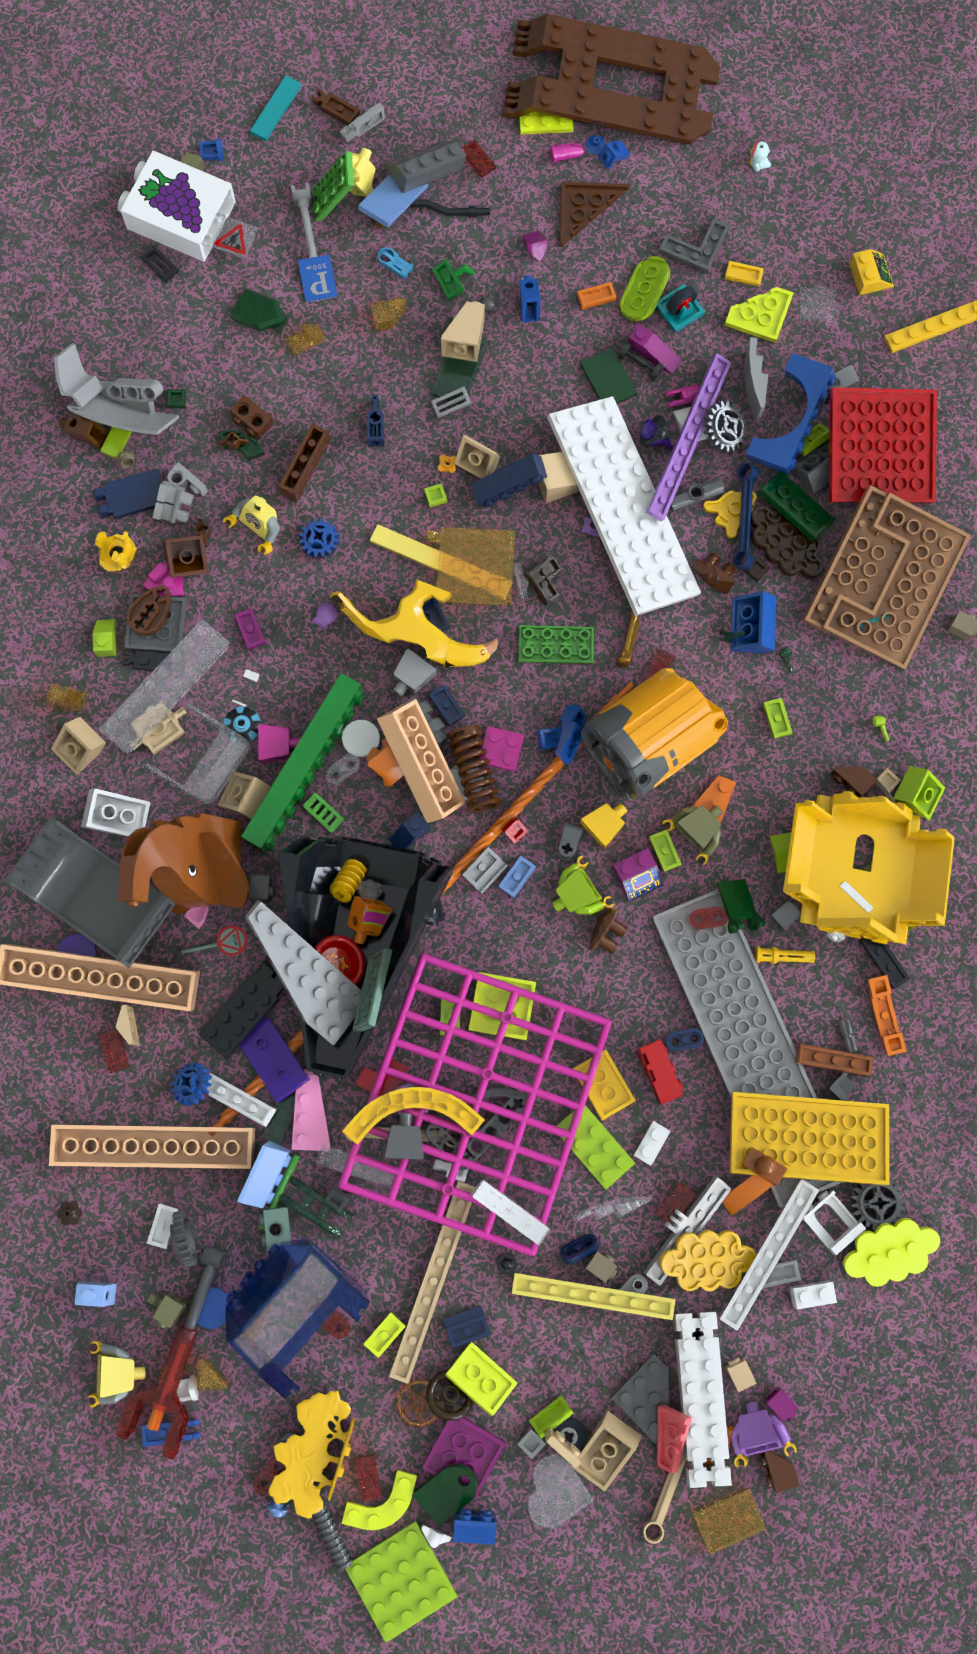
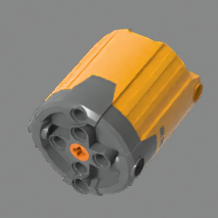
M662 668L586 722L581 732V737L589 757L593 758L616 792L622 798L639 800L716 744L718 738L727 730L728 720L723 710L706 699L691 681L675 673L672 668Z

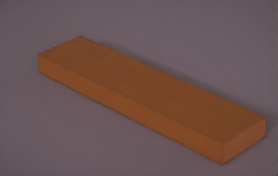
M797 1044L795 1063L871 1077L874 1057Z

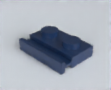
M481 1306L443 1319L452 1349L491 1335Z

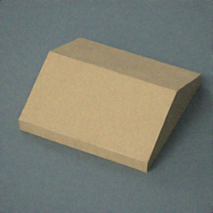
M122 1005L116 1028L129 1045L138 1047L140 1043L134 1009L131 1006Z

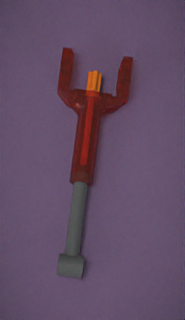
M210 1246L205 1248L201 1257V1263L205 1265L184 1325H179L158 1384L129 1398L117 1430V1437L127 1440L136 1428L144 1404L153 1408L146 1426L150 1430L158 1431L164 1413L174 1415L163 1445V1456L171 1460L176 1457L190 1420L185 1405L179 1400L177 1389L198 1334L195 1328L216 1270H222L226 1264L228 1257L226 1252Z

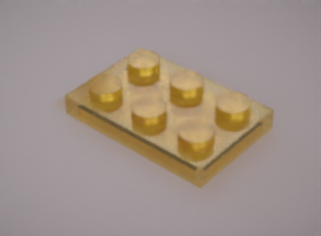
M748 1487L692 1513L710 1555L766 1529Z

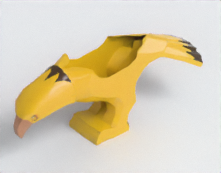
M416 580V586L413 591L401 599L397 613L378 621L367 619L341 592H333L329 597L364 634L389 644L393 641L402 640L421 645L426 649L427 658L444 665V668L476 666L484 663L498 647L497 638L482 645L456 642L449 639L442 631L430 623L424 615L422 608L425 601L435 598L437 601L445 603L451 598L452 594L419 580Z

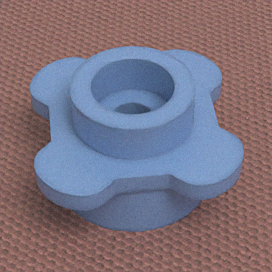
M274 1499L269 1500L270 1505L267 1507L269 1514L274 1517L285 1516L288 1511L289 1502L276 1504Z

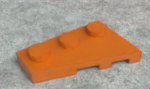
M718 775L693 806L698 808L704 806L708 811L714 805L718 806L722 810V814L717 820L721 823L736 782Z

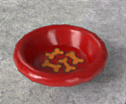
M332 935L325 937L315 946L314 949L353 984L357 986L360 983L365 971V959L362 950L355 941L347 936Z

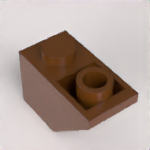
M836 767L831 772L832 778L837 784H843L847 788L846 791L853 792L858 798L862 797L878 780L865 767Z
M771 1450L762 1452L763 1454L759 1455L762 1466L767 1467L769 1475H766V1481L769 1488H773L778 1493L800 1486L795 1467L790 1461Z

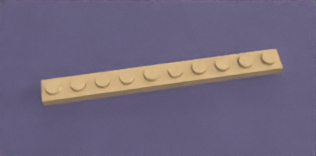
M458 1181L456 1186L457 1189L475 1194L477 1187ZM453 1196L446 1217L465 1224L472 1202ZM444 1225L441 1228L389 1375L393 1379L409 1383L461 1235L459 1230Z

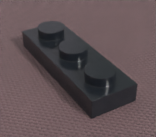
M866 938L860 940V943L882 975L888 976L889 984L893 990L911 979L887 944L872 942V939Z

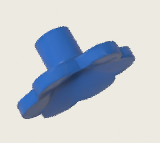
M595 135L590 136L589 140L585 142L588 152L590 154L596 153L597 155H599L606 144L602 136L596 137Z

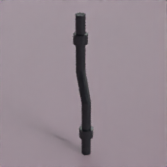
M416 199L409 206L427 207L446 216L469 215V217H476V215H490V208H476V206H469V208H446L427 199Z

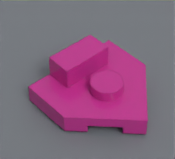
M166 561L163 564L160 562L148 575L149 579L143 584L147 590L163 585L169 589L171 597H184L183 576L171 578ZM164 592L158 593L159 596H166Z

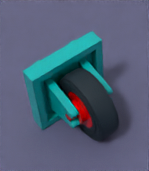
M685 284L659 299L656 309L674 333L705 314V310L696 300L697 292L692 286H686Z

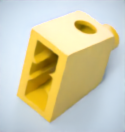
M606 803L583 817L580 823L605 849L625 823L621 817L627 812V809L621 803L614 809Z

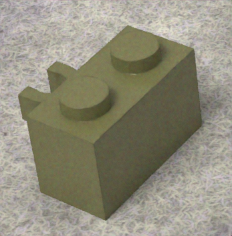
M173 1292L165 1295L164 1299L153 1293L147 1300L150 1304L158 1307L152 1318L156 1319L155 1323L164 1329L176 1325L189 1304L188 1301Z

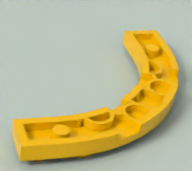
M410 1087L391 1091L371 1101L351 1120L342 1132L358 1145L367 1133L383 1118L397 1111L411 1108L430 1109L442 1113L455 1121L471 1136L485 1119L462 1100L451 1094L432 1088Z

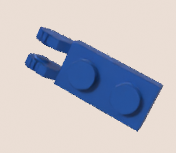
M199 1419L161 1422L158 1431L150 1430L146 1427L147 1424H142V1446L180 1443L185 1440L201 1438L200 1432L184 1434V1427L199 1425Z

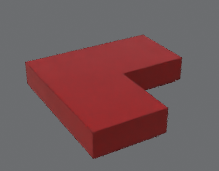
M391 1058L390 1068L404 1073L407 1072L409 1067ZM364 1067L355 1085L371 1092L377 1073ZM385 1075L378 1096L394 1091L402 1080Z

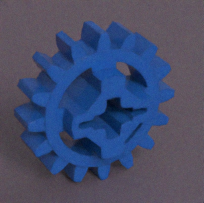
M321 518L320 522L313 519V524L308 521V527L302 526L303 533H299V538L301 539L299 543L300 546H303L302 551H308L309 557L314 554L315 559L319 555L323 559H325V554L332 556L331 550L336 551L337 547L335 545L339 544V539H337L339 533L335 532L336 526L331 527L330 521L324 523L323 518ZM315 534L317 535V537L322 538L323 543L321 540L316 539ZM330 537H332L331 542L328 545L327 541L328 539H330Z
M191 1062L190 1066L184 1064V1069L179 1068V1074L173 1075L176 1080L171 1082V1085L174 1086L171 1093L175 1094L173 1098L183 1105L192 1106V1103L197 1105L199 1103L198 1099L204 1100V1094H209L207 1087L212 1086V1083L208 1082V1080L212 1076L208 1074L209 1070L199 1063Z

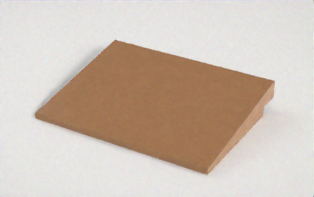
M871 485L866 487L801 621L905 670L971 535L891 493L887 494ZM886 614L890 615V617L884 619ZM880 616L877 622L870 623L867 621ZM865 623L866 625L862 626L863 630L860 631L859 625Z

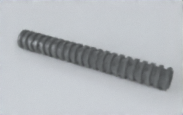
M290 1431L277 1439V1443H286L287 1439L294 1435V1433ZM323 1503V1509L318 1513H314L312 1520L317 1523L315 1526L319 1528L318 1533L322 1534L321 1540L325 1541L324 1546L328 1547L327 1552H330L329 1557L333 1559L332 1564L336 1565L335 1570L342 1571L349 1567L353 1561L349 1559L350 1554L346 1553L347 1548L343 1546L344 1541L340 1540L341 1535H338L337 1532L339 1530L335 1528V1522H332L333 1517L329 1516L330 1511L326 1509L327 1504Z

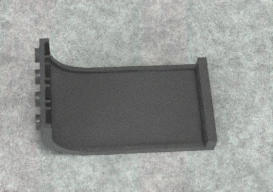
M53 817L44 825L38 836L32 841V844L4 880L56 915L128 968L131 967L176 905L169 897L149 885L148 902L139 903V907H128L126 903L118 902L120 864Z

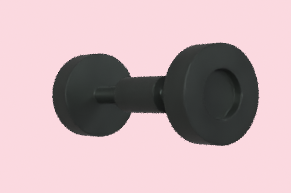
M627 341L618 357L623 360L627 354L634 358L635 362L653 371L649 378L655 381L664 365L659 362L654 368L648 364L646 359L630 352L633 344Z

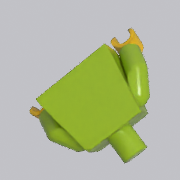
M583 856L578 857L576 863L566 868L558 881L559 887L556 889L560 898L552 902L558 912L566 907L570 913L575 911L578 915H591L603 910V908L609 909L614 905L609 906L606 904V899L611 897L607 896L602 899L585 873L584 869L587 867L588 862L586 864L579 862L583 859Z

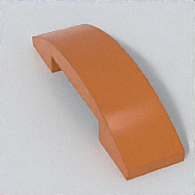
M884 975L867 979L871 1006L886 1055L891 1056L907 1052L902 1032L899 1031L890 996L892 992L888 976Z
M751 1175L737 1187L733 1188L722 1203L730 1214L734 1215L772 1187L773 1184L760 1176Z

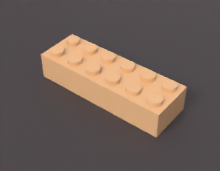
M416 699L404 703L377 718L427 823L443 819L465 804L463 796Z

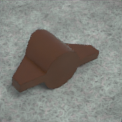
M233 432L229 433L226 439L218 442L219 446L228 445L233 450L237 449L240 444H248L247 439L238 438Z
M200 518V525L196 527V532L198 536L203 535L207 547L209 546L207 538L210 536V529L207 524L202 523Z

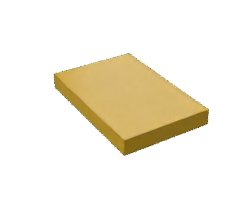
M606 1049L602 1051L588 1094V1098L602 1121L636 1101ZM592 1058L573 1069L587 1074ZM579 1080L581 1086L583 1087L584 1081Z

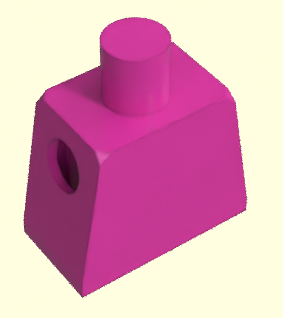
M258 724V760L260 764L289 759L291 749H295L301 738H291V732L288 728Z

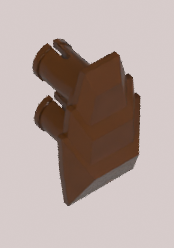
M710 553L705 562L696 559L692 567L715 590L728 594L735 583V580L731 577L736 570L734 565L726 563L721 570L716 566L720 561V557L716 553Z
M608 909L598 917L589 942V950H595L597 946H601L611 954L617 950L618 943L606 937L605 934L609 929L620 937H623L627 932L628 927L615 920L618 909Z

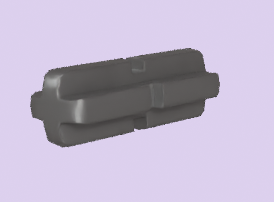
M850 1020L839 1021L841 1034L844 1036L843 1042L846 1052H856L857 1046L854 1036L852 1037L853 1031Z

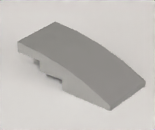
M750 337L744 354L745 389L754 421L759 423L765 409L768 374L761 373L763 356L756 355L757 338Z

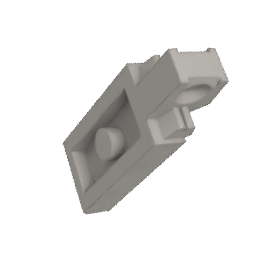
M379 102L363 115L357 117L348 126H345L340 131L341 137L346 142H349L356 136L360 137L384 120L385 113L382 104Z

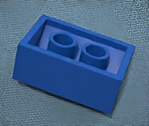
M761 591L732 598L731 652L766 653L775 651V596Z

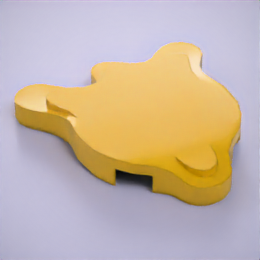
M734 490L723 494L718 500L706 501L703 505L704 511L718 515L715 519V524L725 528L726 536L729 539L736 537L737 530L740 527L742 492H733ZM753 491L751 513L753 511L754 502L757 499V496Z

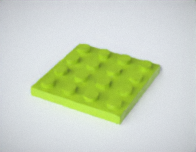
M416 1520L353 1559L351 1565L346 1568L350 1579L385 1643L458 1597Z

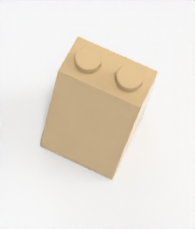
M477 301L465 303L441 337V356L474 362L478 361L484 327L485 304Z
M563 452L539 455L542 457L548 476L538 484L546 503L580 492Z

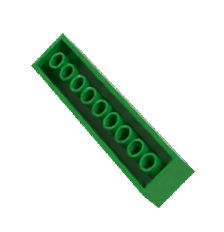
M342 673L339 675L241 837L246 844L264 854L267 851H272L276 844L274 841L276 836L281 835L286 827L284 825L287 818H292L296 811L294 808L296 803H300L306 794L304 790L307 785L310 787L314 782L315 776L313 775L316 770H321L325 763L324 757L334 749L335 744L333 742L336 737L340 738L345 729L343 728L346 721H351L354 715L353 709L356 705L360 706L364 696H362L363 691L360 683Z

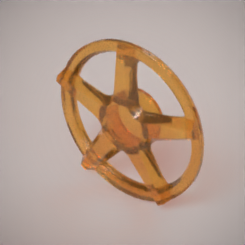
M417 1379L410 1381L400 1390L397 1397V1410L402 1420L408 1425L425 1427L432 1424L438 1417L435 1415L430 1421L424 1423V1411L426 1409L430 1410L426 1400L427 1386L421 1394H417L410 1386L418 1383L428 1386L429 1381ZM406 1391L411 1398V1402L400 1408L401 1396ZM438 1392L436 1394L438 1396V1400L441 1401L440 1393ZM414 1410L417 1416V1423L406 1419L403 1413Z

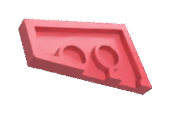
M664 1404L658 1406V1467L672 1474L678 1472L692 1417Z

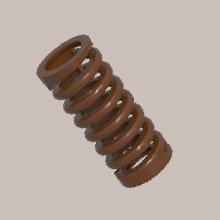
M479 725L460 727L447 734V737L452 740L450 748L454 750L452 754L457 759L455 766L459 769L458 776L462 779L460 783L465 788L463 795L468 798L466 800L468 813L488 811L502 804L499 797H494V794L498 793V788L496 787L472 792L475 789L493 785L495 778L491 777L469 783L472 779L491 775L493 772L491 768L466 773L469 770L490 764L488 758L475 760L468 764L464 763L467 760L485 756L487 750L477 749L466 754H460L463 751L476 749L484 745V740L479 738L482 734ZM475 739L462 745L458 744L461 741ZM490 797V799L481 802H474L479 798Z

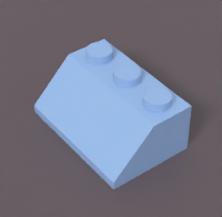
M270 1140L265 1143L258 1154L237 1201L259 1208H264L266 1204L270 1205L275 1195L272 1191L275 1185L279 1186L283 1178L281 1174L283 1167H288L292 1158L289 1156L291 1150Z

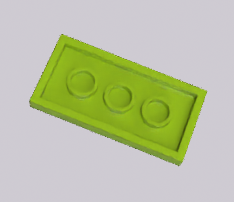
M585 1105L571 1150L606 1190L627 1172L635 1162ZM574 1111L556 1127L568 1131Z

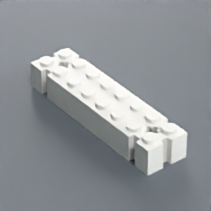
M716 1312L697 1313L698 1318H692V1313L674 1314V1331L680 1332V1339H675L681 1413L692 1417L684 1445L685 1460L690 1461L691 1468H686L687 1486L690 1488L707 1487L706 1481H712L714 1486H731L730 1467L725 1466L724 1459H729L719 1337H713V1329H718ZM695 1328H698L697 1331L701 1332L698 1340H695L696 1337H692V1332H695ZM706 1458H709L708 1460L712 1462L708 1469L703 1465L707 1461Z

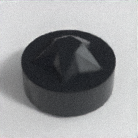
M509 1253L502 1254L497 1260L499 1271L503 1274L513 1273L517 1267L516 1258Z

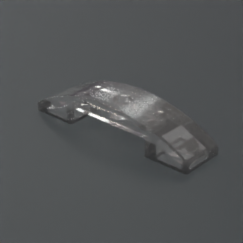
M321 1145L316 1164L343 1172L349 1153ZM356 1161L350 1174L390 1187L395 1177L393 1174Z

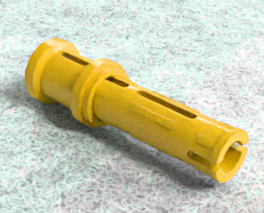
M756 946L755 960L756 963L771 962L772 964H776L778 961L814 963L815 951L778 950L776 947L760 948V946Z

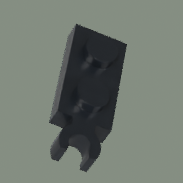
M136 650L135 655H133L129 651H122L123 655L129 656L127 661H121V664L124 666L134 664L133 668L136 670L172 673L174 654Z

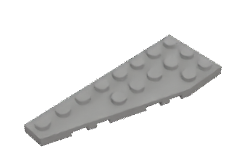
M257 900L246 914V920L255 936L261 942L265 954L270 958L271 964L283 986L288 990L293 999L292 1002L301 1014L302 1020L334 1046L356 1017L361 990L268 907Z

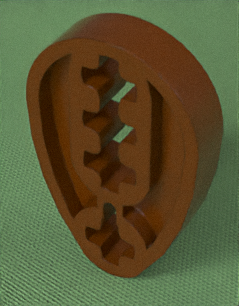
M163 585L149 589L129 607L127 622L136 634L150 636L162 628L171 606V593L169 589ZM164 592L166 596L159 599L158 593ZM153 607L155 612H149L148 614L147 608ZM148 614L149 620L145 619L143 621L141 616ZM143 621L144 627H139L137 629L136 623H141Z

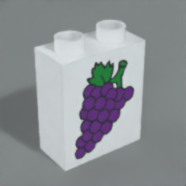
M152 151L147 162L140 161L134 173L135 184L131 192L124 191L118 202V211L121 212L128 230L205 262L236 203L232 185L201 170Z

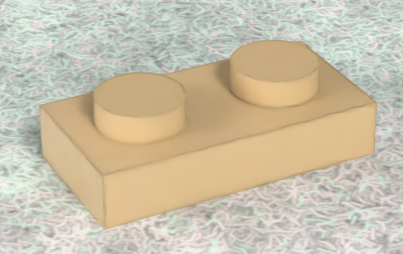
M549 1428L544 1433L546 1442L577 1469L582 1463L578 1448L573 1444L569 1445L566 1443L565 1437L559 1431L554 1432Z

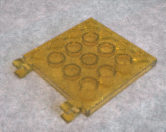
M441 527L440 532L427 531V542H440L437 588L452 594L451 598L446 602L511 605L515 530Z

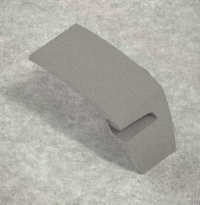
M74 343L54 357L56 379L62 396H72L74 400L67 405V408L75 414L115 428L156 435L179 419L177 414L155 412L153 401L163 392L162 384L157 380L117 378L113 382L99 381L96 376L88 375L84 371Z

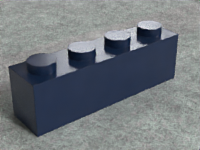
M532 453L471 483L476 503L488 508L494 506L495 502L510 498V495L515 492H523L526 490V487L541 483L542 479L548 476L542 457Z

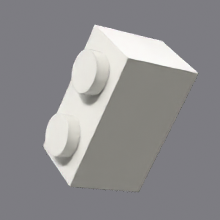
M827 1280L789 1287L792 1305L795 1309L837 1303L832 1281Z

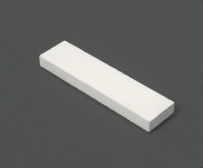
M211 1073L209 1074L212 1078L208 1082L212 1083V1086L207 1087V1090H209L207 1095L267 1127L276 1109Z

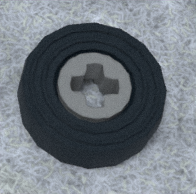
M569 1417L553 1429L554 1432L559 1431L564 1437V1432H573L572 1441L565 1440V1442L569 1445L573 1444L579 1451L584 1448L587 1434L579 1420Z

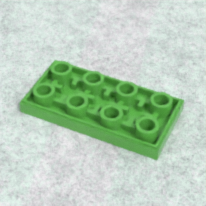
M346 151L339 157L337 162L329 168L325 176L321 177L318 184L313 186V212L315 213L316 221H323L353 188L352 152Z
M519 625L518 663L593 664L594 627Z

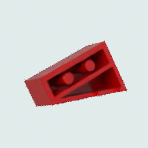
M660 1039L637 1049L636 1053L659 1105L683 1096L682 1091H684V1087L681 1081L676 1078L675 1067L668 1058V1052L662 1040Z

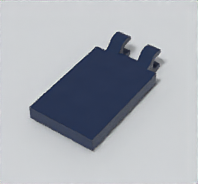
M158 468L104 483L106 489L98 488L92 490L96 501L106 499L107 505L97 507L101 518L113 515L115 519L155 508L159 487L162 483Z

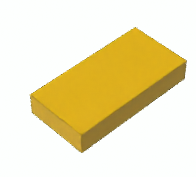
M729 261L725 279L760 287L764 268Z

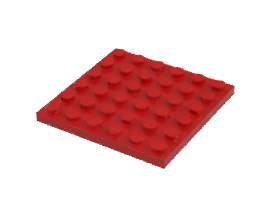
M830 388L829 502L859 503L866 487L870 485L887 494L891 493L909 503L936 502L937 390Z

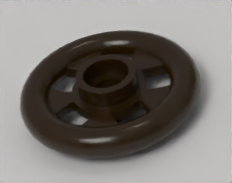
M445 1370L437 1373L430 1380L426 1390V1400L430 1410L437 1417L443 1420L454 1421L464 1417L470 1411L474 1401L462 1390L459 1391L454 1386V1383L445 1376L448 1371ZM447 1379L449 1385L442 1388L439 1382ZM439 1392L441 1401L435 1402L434 1393ZM447 1392L452 1393V1399L447 1398ZM460 1396L466 1399L463 1406L457 1404ZM444 1405L453 1406L452 1412L444 1411Z

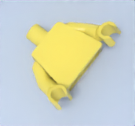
M362 148L360 154L352 153L354 186L350 190L353 195L367 197L374 190L372 181L375 174V167L369 161L372 152L366 148Z

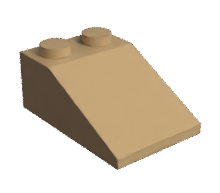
M607 1411L580 1452L582 1463L577 1469L572 1465L571 1467L605 1492L637 1449L642 1435Z

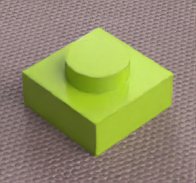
M442 483L424 488L430 508L447 503Z

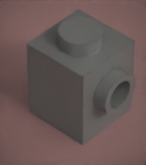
M250 875L248 898L253 900V904L257 900L265 904V901L270 902V897L274 896V885H271L272 878L270 876Z

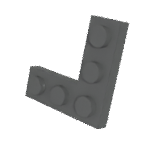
M713 219L700 248L666 234L659 253L708 274L730 225Z

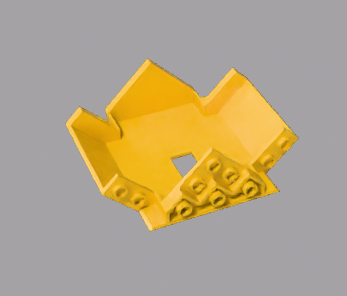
M843 791L840 794H834L832 797L817 795L816 804L810 800L795 804L783 892L802 903L800 923L815 925L820 931L830 933L836 931L845 934V936L861 939L862 935L863 938L872 939V942L888 944V941L906 945L908 926H945L955 837L945 829H936V831L920 830V816L913 815V810L906 806L905 803L897 802L894 804L884 796L858 798L850 791ZM860 835H867L874 842L871 872L853 869L856 840ZM844 881L874 907L869 913L840 887Z

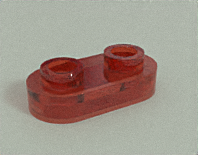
M722 907L696 909L689 916V923L695 929L722 927L728 921L726 910ZM716 914L720 915V921L715 920L714 916ZM695 917H701L702 922L697 923Z
M323 1304L316 1308L314 1320L319 1326L337 1339H342L348 1335L350 1323L346 1318L329 1305ZM322 1311H326L328 1313V1317L326 1319H323L321 1317ZM342 1324L344 1330L338 1331L336 1326Z
M273 1457L254 1481V1490L261 1496L269 1495V1488L274 1476L286 1470L285 1465L277 1461L276 1457ZM276 1463H280L282 1465L281 1470L278 1471L275 1469L274 1466ZM267 1480L269 1485L263 1487L261 1481Z

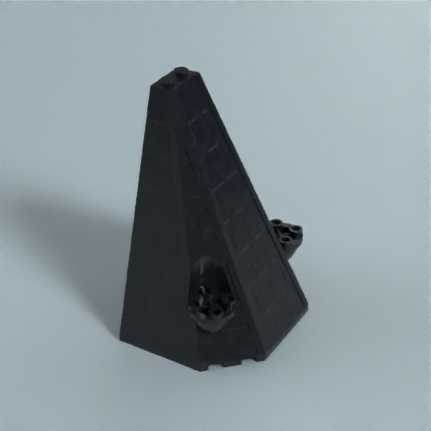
M300 837L280 852L279 859L288 926L310 946L315 948L322 939L332 935L347 936L353 940L356 931L348 927L347 922L354 896L382 901L393 908L378 936L367 935L364 944L357 943L365 959L364 975L357 985L361 991L369 957L385 948L392 950L377 1015V1024L426 925L438 926L439 922L445 919L440 898L452 876L453 867L441 865L442 861L434 857L428 860L426 859L427 854L421 851L351 837H342V839H335V841H333V837H319L317 840L310 839V837ZM354 859L361 862L367 871L364 873V879L361 881L355 894L351 897V901L348 903L340 902L331 894L330 885L337 877L345 861ZM300 1016L307 1071L313 1072L316 1076L327 1075L332 1076L335 1080H346L352 1073L375 1027L360 1033L353 1031L354 1018L333 1046L307 1025Z

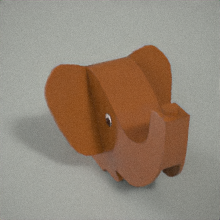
M203 813L172 817L170 822L164 820L152 821L151 825L153 828H138L127 838L120 861L118 902L126 903L128 907H139V903L148 902L151 877L159 892L176 903L172 909L176 914H182L191 908L222 904L241 908L247 903L250 889L246 875L241 868V821Z

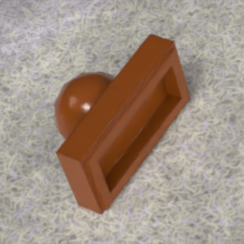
M753 1147L749 1149L741 1164L775 1186L779 1185L787 1170L785 1166L776 1162L772 1157L766 1156Z

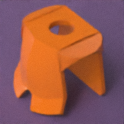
M385 738L382 740L383 748L378 750L373 747L368 753L366 760L368 761L367 765L383 778V785L387 787L392 786L404 774Z

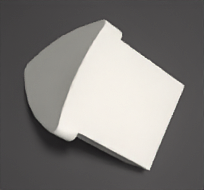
M195 1375L172 1382L170 1387L172 1403L198 1400V1386Z

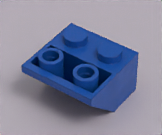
M462 1508L455 1514L453 1542L495 1545L496 1514H492L491 1510H480V1513H471V1509Z

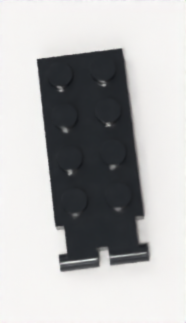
M266 961L260 964L261 969L254 977L250 975L198 1033L226 1060L280 1001L278 999L279 995L285 990L278 975L273 979L277 973Z

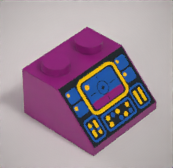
M648 848L614 864L612 867L629 902L663 886L657 864Z

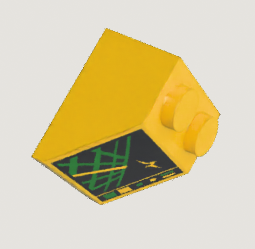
M872 249L853 253L849 265L859 295L894 287L883 254Z

